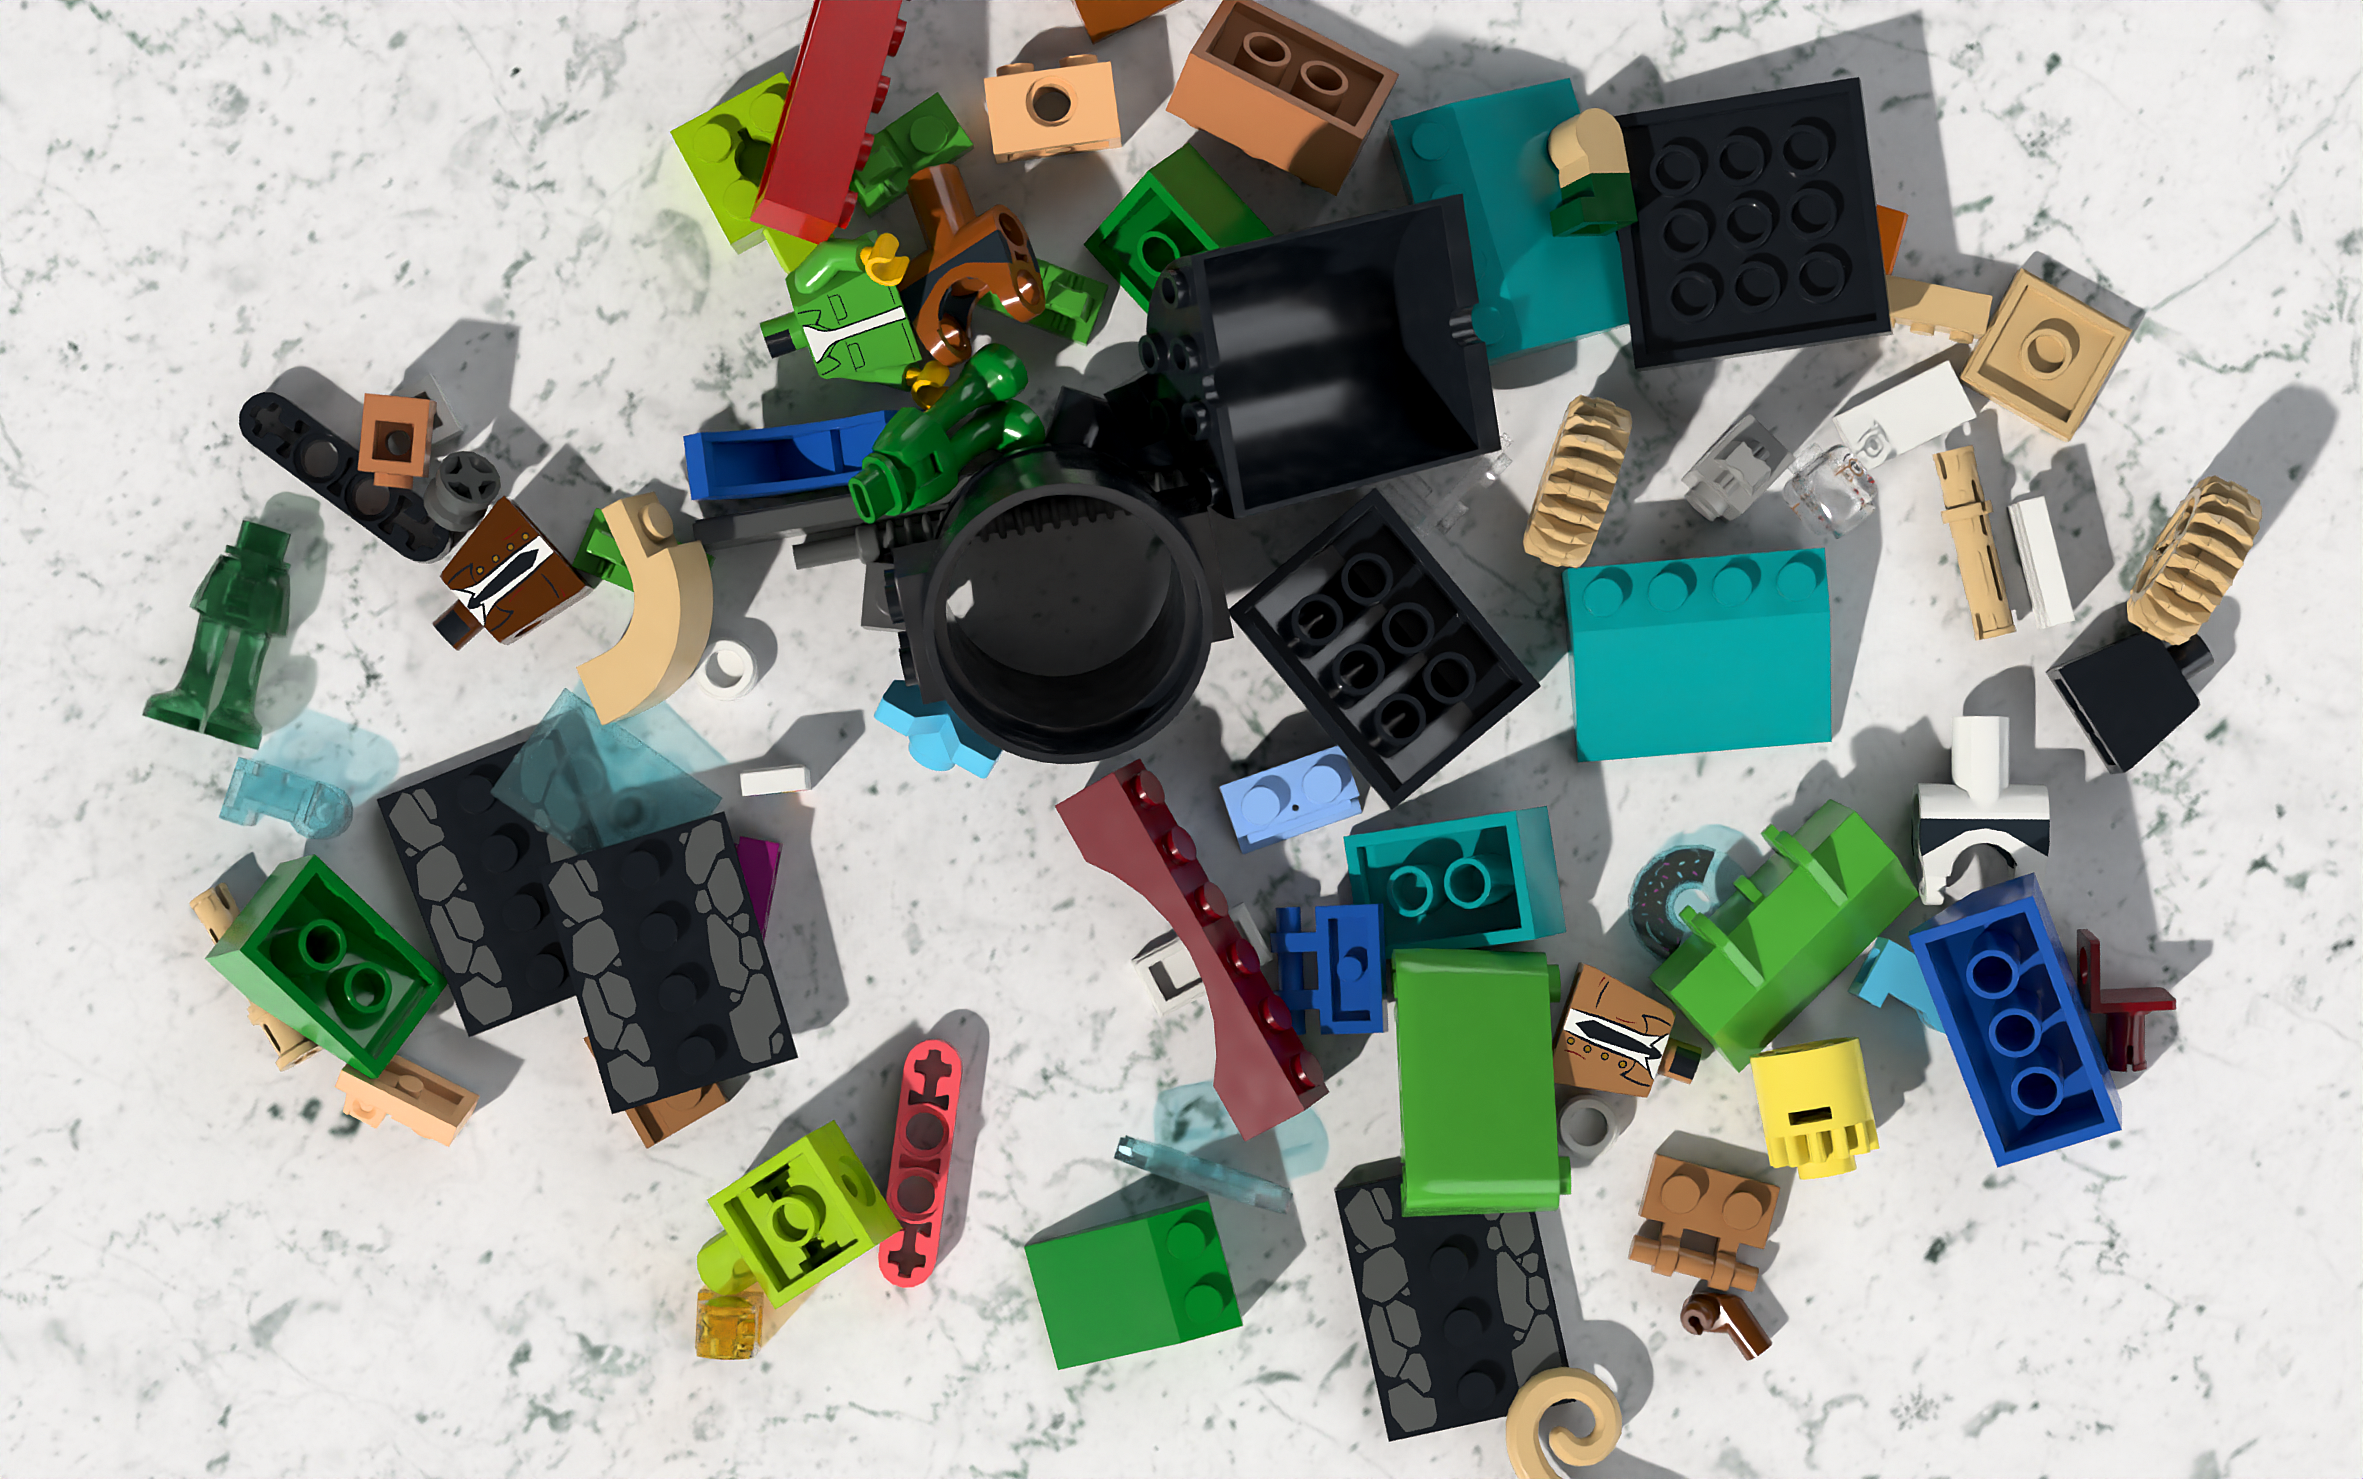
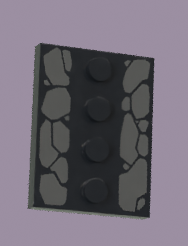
M559 730L542 734L377 799L468 1037L478 1035L576 996L537 867L604 846Z
M725 811L537 867L612 1114L798 1058Z
M1402 1174L1334 1189L1389 1442L1506 1417L1518 1390L1532 1376L1548 1369L1569 1367L1535 1212L1402 1217L1400 1187L1403 1184ZM1563 1399L1553 1403L1550 1407L1575 1402L1576 1400Z

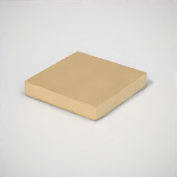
M2020 268L2017 270L1990 318L1986 334L1977 341L1957 378L1964 386L2067 443L2071 441L2129 338L2132 329L2027 270Z

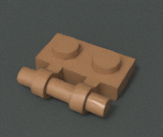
M1654 1153L1638 1215L1662 1222L1658 1240L1639 1235L1633 1236L1628 1259L1651 1265V1272L1671 1277L1673 1272H1678L1707 1280V1287L1726 1292L1730 1286L1753 1292L1757 1283L1759 1268L1736 1262L1739 1243L1765 1249L1780 1187ZM1683 1229L1717 1237L1713 1255L1680 1247Z

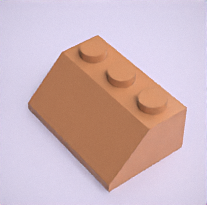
M1223 0L1190 51L1165 111L1185 120L1187 124L1195 129L1207 131L1241 148L1253 158L1263 159L1297 176L1309 186L1321 188L1337 196L1376 123L1399 74L1253 0Z

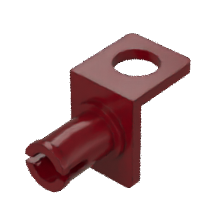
M2077 929V986L2084 1005L2090 1013L2106 1014V1063L2111 1071L2127 1072V1064L2132 1065L2133 1072L2145 1070L2147 1068V1061L2145 1060V1015L2151 1013V1011L2176 1010V998L2162 987L2100 989V941L2088 929Z

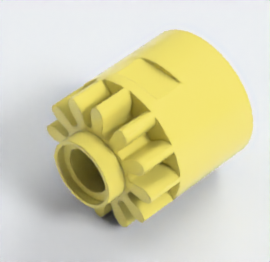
M1841 1037L1807 1042L1749 1056L1770 1166L1774 1168L1785 1166L1797 1167L1799 1179L1803 1180L1823 1178L1856 1170L1857 1166L1854 1155L1870 1153V1150L1880 1148L1859 1037Z

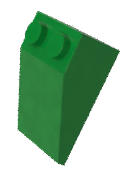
M315 854L279 863L205 957L217 971L251 1002L370 1079L380 1076L448 984L446 978Z
M1208 1195L1024 1246L1058 1370L1180 1344L1243 1326L1240 1307Z

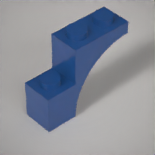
M882 410L852 417L790 426L700 432L683 436L691 500L783 498L835 486H848L849 480L862 471V460L869 453H873L871 448L875 440L899 410Z

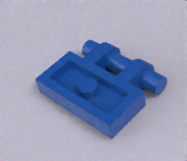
M1383 903L1315 906V932H1302L1301 907L1275 908L1276 933H1270L1271 953H1277L1279 990H1274L1273 993L1279 996L1287 1005L1296 1034H1306V1009L1320 1010L1321 1035L1388 1032ZM1317 951L1319 989H1304L1302 952Z

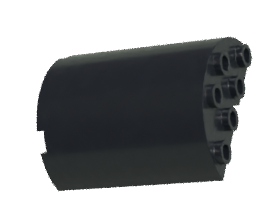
M1453 194L1182 256L1166 266L1156 281L1151 295L1146 335L1141 336L1139 340L1138 352L1140 361L1149 375L1153 397L1149 409L1152 428L1159 438L1166 440L1177 466L1193 489L1194 495L1201 506L1210 507L1227 518L1239 519L1502 450L1486 344L1476 335L1471 320L1472 309L1475 304L1479 303L1463 194Z

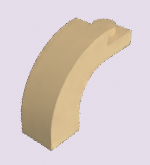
M655 492L622 498L601 509L628 568L634 589L633 615L622 639L612 649L576 667L602 726L636 716L658 705L674 694L696 668L709 638L713 616V585L705 550L701 540L678 545L673 534L672 519L665 507L659 503Z

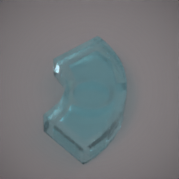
M1127 1135L1125 1138L1120 1137L1114 1159L1156 1175L1232 1200L1287 1214L1293 1193L1289 1191L1290 1188L1250 1172L1218 1164L1167 1145Z

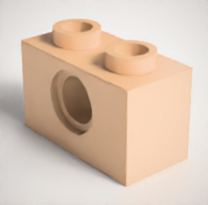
M1094 54L1074 55L1060 59V68L1035 71L1034 64L1015 63L998 67L996 69L997 77L984 78L996 164L1122 147L1111 61L1098 63L1097 55ZM1049 92H1057L1064 95L1071 103L1066 116L1053 122L1041 119L1035 113L1034 108L1037 100L1042 95Z

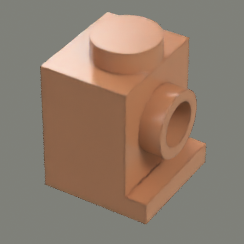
M365 393L358 471L373 472V485L405 489L413 488V477L429 478L433 423L437 402L429 399ZM396 431L406 432L411 440L409 450L403 455L393 454L388 447L389 437Z

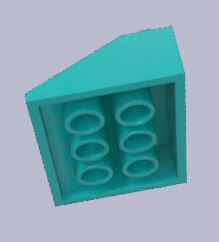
M1570 78L1439 106L1392 120L1387 131L1408 205L1453 194H1463L1479 303L1475 304L1472 309L1471 320L1476 335L1486 344L1489 366L1629 325L1621 251L1616 231L1607 236L1553 237L1549 212L1563 206L1558 176L1560 173L1550 158L1548 138L1552 129L1558 124L1580 113Z
M1825 547L1568 568L1561 573L1577 763L1832 742L1830 604Z

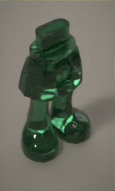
M242 520L235 546L226 545L224 553L228 556L219 555L198 586L189 607L199 614L191 652L180 680L173 690L150 695L145 702L141 716L254 750L259 749L263 727L257 720L254 709L260 674L271 639L287 638L289 629L291 586L288 573L291 564L283 560L291 534ZM230 630L239 632V641L222 697L208 718L211 695Z

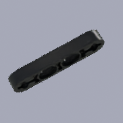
M262 392L253 395L244 403L239 413V427L242 435L250 444L402 556L417 563L432 564L442 560L450 552L454 544L455 531H450L439 526L437 523L432 530L433 534L439 538L437 544L433 548L421 545L416 551L411 547L415 536L402 525L394 523L391 534L384 530V526L399 515L405 498L412 501V506L405 509L403 513L424 525L431 520L424 507L423 497L412 489L388 487L390 498L387 507L381 513L375 515L364 514L357 506L356 492L363 482L374 479V473L358 471L359 450L294 402L273 392ZM280 406L283 410L278 419L295 433L300 434L303 423L310 427L309 431L305 432L295 441L289 458L283 456L282 452L292 444L272 432H267L262 438L259 435L263 425L256 417L260 410L265 409L273 412ZM318 442L331 443L336 448L339 456L336 469L325 477L312 476L305 466L307 450Z

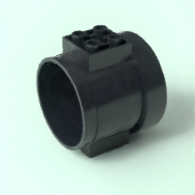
M1067 443L1033 445L1014 450L988 463L972 475L952 498L938 526L935 539L893 548L894 568L884 570L886 582L884 589L892 624L905 622L906 626L905 631L898 632L899 656L906 686L919 685L923 705L946 700L958 717L989 743L1019 757L1043 763L1082 764L1100 761L1120 755L1148 741L1164 729L1180 713L1191 698L1206 668L1211 643L1234 638L1207 507H1203L1198 503L1191 486L1187 485L1156 492L1139 472L1125 462L1103 451L1082 445ZM1072 494L1102 499L1133 513L1144 521L1171 553V575L1165 601L1153 625L1144 637L1121 657L1100 668L1081 674L1068 676L1034 675L1013 669L993 659L975 645L961 629L947 601L950 580L956 564L967 545L995 517L1029 500L1052 495Z

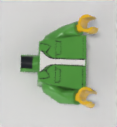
M876 229L856 239L828 238L827 241L820 242L797 269L790 272L785 278L794 311L760 323L761 331L772 359L808 347L818 375L821 378L832 379L838 377L877 383L905 392L911 391L913 400L924 410L929 409L949 388L948 386H943L950 376L947 366L941 364L938 360H932L921 370L917 361L922 360L897 287V284L903 279L910 259L906 256L895 257L899 242L893 234L884 233L879 236Z

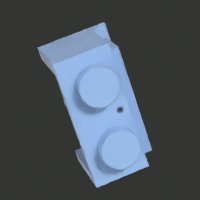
M1338 746L1219 787L1242 854L1362 813L1357 797L1360 795L1346 755Z

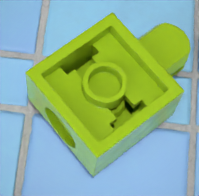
M781 71L673 129L670 133L736 253L739 255L767 240L780 266L789 274L797 269L818 244L749 220L789 86L786 75ZM833 233L831 234V236H830L829 238H835V236L833 235Z
M833 1120L805 1135L707 1199L723 1225L724 1230L709 1239L702 1246L697 1255V1269L701 1280L707 1287L720 1295L737 1294L758 1282L776 1310L903 1228L841 1129Z

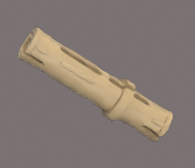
M1970 445L1933 454L1932 457L1935 462L1937 475L1939 476L1946 509L1941 511L1943 524L1949 523L1952 538L1954 539L1962 582L1972 616L1975 641L2016 632L1988 513L1994 511L1991 500L1985 501L1977 471L1974 447Z

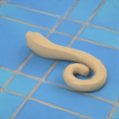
M1558 1367L1544 1370L1532 1376L1518 1390L1508 1410L1505 1438L1510 1463L1518 1479H1562L1549 1465L1542 1451L1538 1427L1545 1410L1553 1403L1563 1399H1575L1585 1403L1594 1414L1595 1427L1587 1437L1582 1438L1575 1437L1565 1427L1556 1426L1552 1428L1549 1433V1444L1554 1454L1565 1464L1590 1466L1604 1460L1614 1450L1622 1434V1414L1619 1403L1607 1384L1596 1375L1580 1368Z

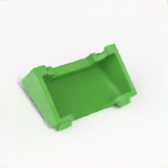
M1438 948L1393 949L1390 960L1391 994H1394V998H1397L1394 1006V1022H1396L1402 1145L1400 1156L1401 1163L1405 1162V1166H1402L1403 1184L1400 1185L1402 1217L1556 1211L1559 1208L1560 1195H1571L1569 1156H1558L1550 1003H1560L1561 1000L1559 965L1547 964L1545 952Z

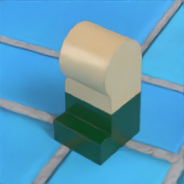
M1591 108L1567 119L1552 129L1548 138V151L1552 162L1559 169L1560 174L1558 176L1563 206L1549 212L1553 237L1607 236L1638 221L1623 134L1619 123L1613 115L1603 109Z

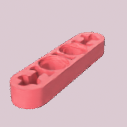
M939 1038L927 1039L915 1045L907 1055L903 1070L886 1203L897 1219L910 1224L931 1222L932 1229L930 1235L921 1230L917 1232L915 1251L920 1255H925L926 1263L925 1265H915L911 1275L900 1273V1263L890 1260V1252L898 1251L902 1248L906 1228L901 1229L880 1243L878 1253L879 1268L883 1276L891 1284L902 1288L915 1287L925 1282L932 1274L938 1257L963 1074L962 1058L958 1050L950 1042ZM930 1050L942 1051V1062L952 1066L951 1075H943L939 1078L935 1096L948 1095V1108L930 1101L910 1103L911 1090L922 1095L925 1093L926 1074L916 1071L917 1060H926ZM930 1113L941 1121L943 1137L937 1146L931 1149H921L910 1142L907 1136V1125L909 1120L916 1114ZM911 1176L926 1178L934 1188L935 1199L933 1204L923 1212L907 1210L902 1206L898 1198L900 1184Z

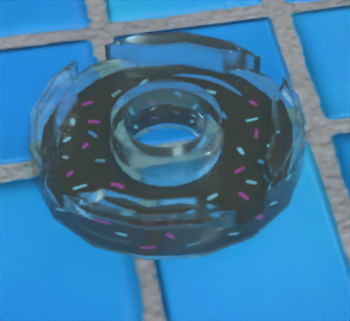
M1702 844L1677 845L1652 856L1635 875L1628 895L1629 924L1639 945L1656 961L1663 963L1693 934L1687 925L1678 920L1675 914L1674 905L1677 897L1687 889L1701 891L1709 902V913L1707 915V918H1709L1737 891L1732 883L1741 874L1748 879L1745 870L1725 852Z

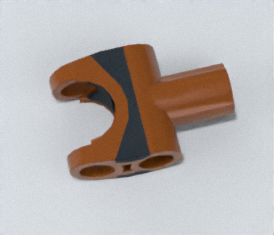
M944 163L926 167L915 173L907 181L906 191L927 249L910 260L903 279L897 284L907 315L926 349L941 364L949 368H955L971 357L972 347L970 339L973 338L971 330L972 314L978 301L987 292L991 291L992 294H997L1007 312L1014 319L1025 323L1044 311L1046 300L1035 253L1025 228L1018 217L1002 204H996L977 217L959 168L954 164Z

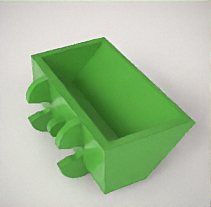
M1829 799L1792 836L1784 830L1779 832L1772 824H1769L1761 832V835L1775 853L1749 879L1741 874L1732 883L1737 891L1709 918L1701 912L1697 914L1690 905H1687L1678 915L1693 934L1648 977L1738 1073L1750 1063L1749 1056L1760 1053L1919 896L1917 889L1894 852L1855 810L1832 799Z

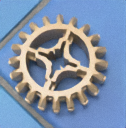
M1579 395L1569 403L1545 464V469L1527 521L1523 540L1526 553L1539 557L1541 562L1556 567L1563 565L1570 568H1578L1586 561L1592 545L1596 541L1624 460L1632 429L1630 411L1617 407L1615 402L1600 397L1593 399Z
M2214 475L2199 481L2197 486L2191 488L2186 499L2180 501L2177 510L2168 519L2161 534L2157 536L2154 546L2146 556L2142 569L2136 575V583L2130 590V598L2127 602L2128 621L2140 627L2141 632H2147L2171 645H2180L2188 641L2191 636L2197 634L2203 623L2208 622L2215 607L2220 605L2222 597L2228 588L2233 585V580L2239 569L2244 565L2243 561L2252 548L2253 539L2260 529L2259 522L2262 519V506L2259 499L2247 493L2248 489L2232 480L2227 482Z

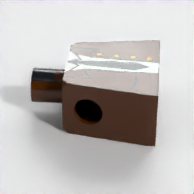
M503 496L496 502L442 571L440 578L459 599L432 624L457 651L463 648L484 628L499 643L510 645L588 596L594 588L576 568L572 567L568 559L514 500Z

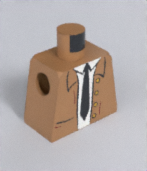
M1579 962L1552 1039L1554 1083L1647 1098L1656 1073L1690 1085L1700 1062L1702 1048L1669 1037L1676 1017L1675 1011L1599 969Z

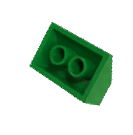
M1188 142L1149 169L1083 245L1148 315L1149 303L1156 281L1161 272L1173 260L1182 256L1274 236V234Z

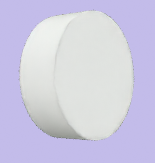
M719 637L707 642L693 674L698 687L709 697L720 701H734L744 697L753 689L758 679L759 665L754 652L744 642L731 637Z
M1579 1094L1573 1096L1561 1105L1556 1114L1557 1139L1565 1150L1576 1157L1583 1159L1598 1158L1609 1152L1617 1142L1620 1133V1121L1617 1112L1609 1102L1597 1095Z

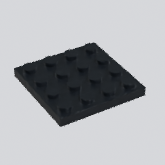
M1859 77L1613 116L1619 123L1623 134L1638 221L1618 230L1634 365L1638 372L1893 335L1862 83Z

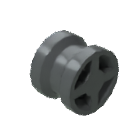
M468 451L451 453L443 459L437 470L436 477L427 486L423 495L424 507L429 517L439 526L457 532L473 530L481 523L488 506L497 497L501 488L500 476L495 466L479 454Z

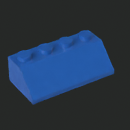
M2034 872L1974 891L1908 932L1912 948L1997 1168L2122 1130V1102Z

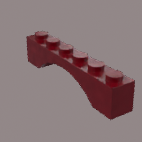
M1139 758L1055 805V808L1085 861L1113 874L1143 895L1170 923L1188 949L1205 985L1214 1020L1216 1063L1213 1087L1246 1142L1307 1110L1327 1095L1329 1090L1324 1083V1074L1319 1061L1311 1052L1304 1048L1292 1026V1017L1287 1005L1279 996L1273 993L1262 974L1256 950L1246 939L1241 937L1228 914V903L1223 892L1217 885L1210 882L1199 863L1193 839L1184 828L1178 826L1164 801L1165 794L1160 781L1152 772L1145 768L1142 760Z

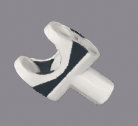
M1952 717V784L1916 783L1914 786L1911 814V845L1917 886L1924 905L1943 904L1946 893L1947 876L1951 877L1953 863L1962 851L1975 844H1985L1999 852L2006 863L2008 876L2013 877V879L2034 872L2041 891L2043 890L2050 846L2049 795L2044 784H2009V717Z

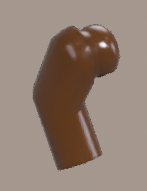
M1701 1291L1690 1295L1684 1301L1680 1313V1321L1687 1332L1693 1335H1701L1703 1332L1727 1333L1747 1361L1759 1356L1772 1345V1341L1741 1297L1735 1294Z

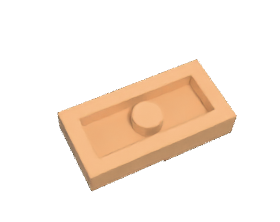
M397 1054L394 1055L380 1076L375 1079H370L349 1064H346L341 1070L335 1088L346 1093L343 1109L345 1114L351 1115L374 1128H377L386 1115L389 1114L392 1116V1119L412 1128L418 1135L434 1139L448 1147L472 1116L480 1097Z

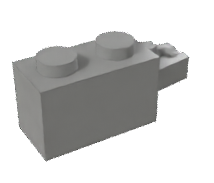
M1750 413L1735 424L1681 479L1690 488L1684 496L1693 508L1708 521L1712 522L1716 517H1719L1727 524L1742 515L1796 458Z

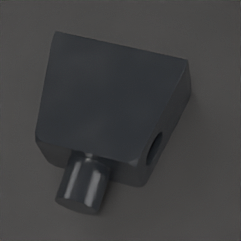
M2140 631L2048 670L2046 674L2109 773L2119 774L2133 768L2201 705L2200 701L2187 680L2212 665L2214 658L2198 634L2191 636L2188 641L2180 645H2170L2166 648L2160 639L2147 632Z

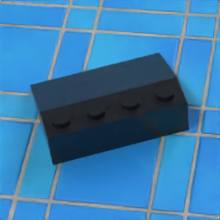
M1376 487L1228 609L1233 621L1391 810L1541 687Z

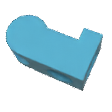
M1878 936L1847 992L1881 1008L1887 995H1890L1914 1008L1920 1021L1928 1028L1946 1034L1915 953L1890 939Z

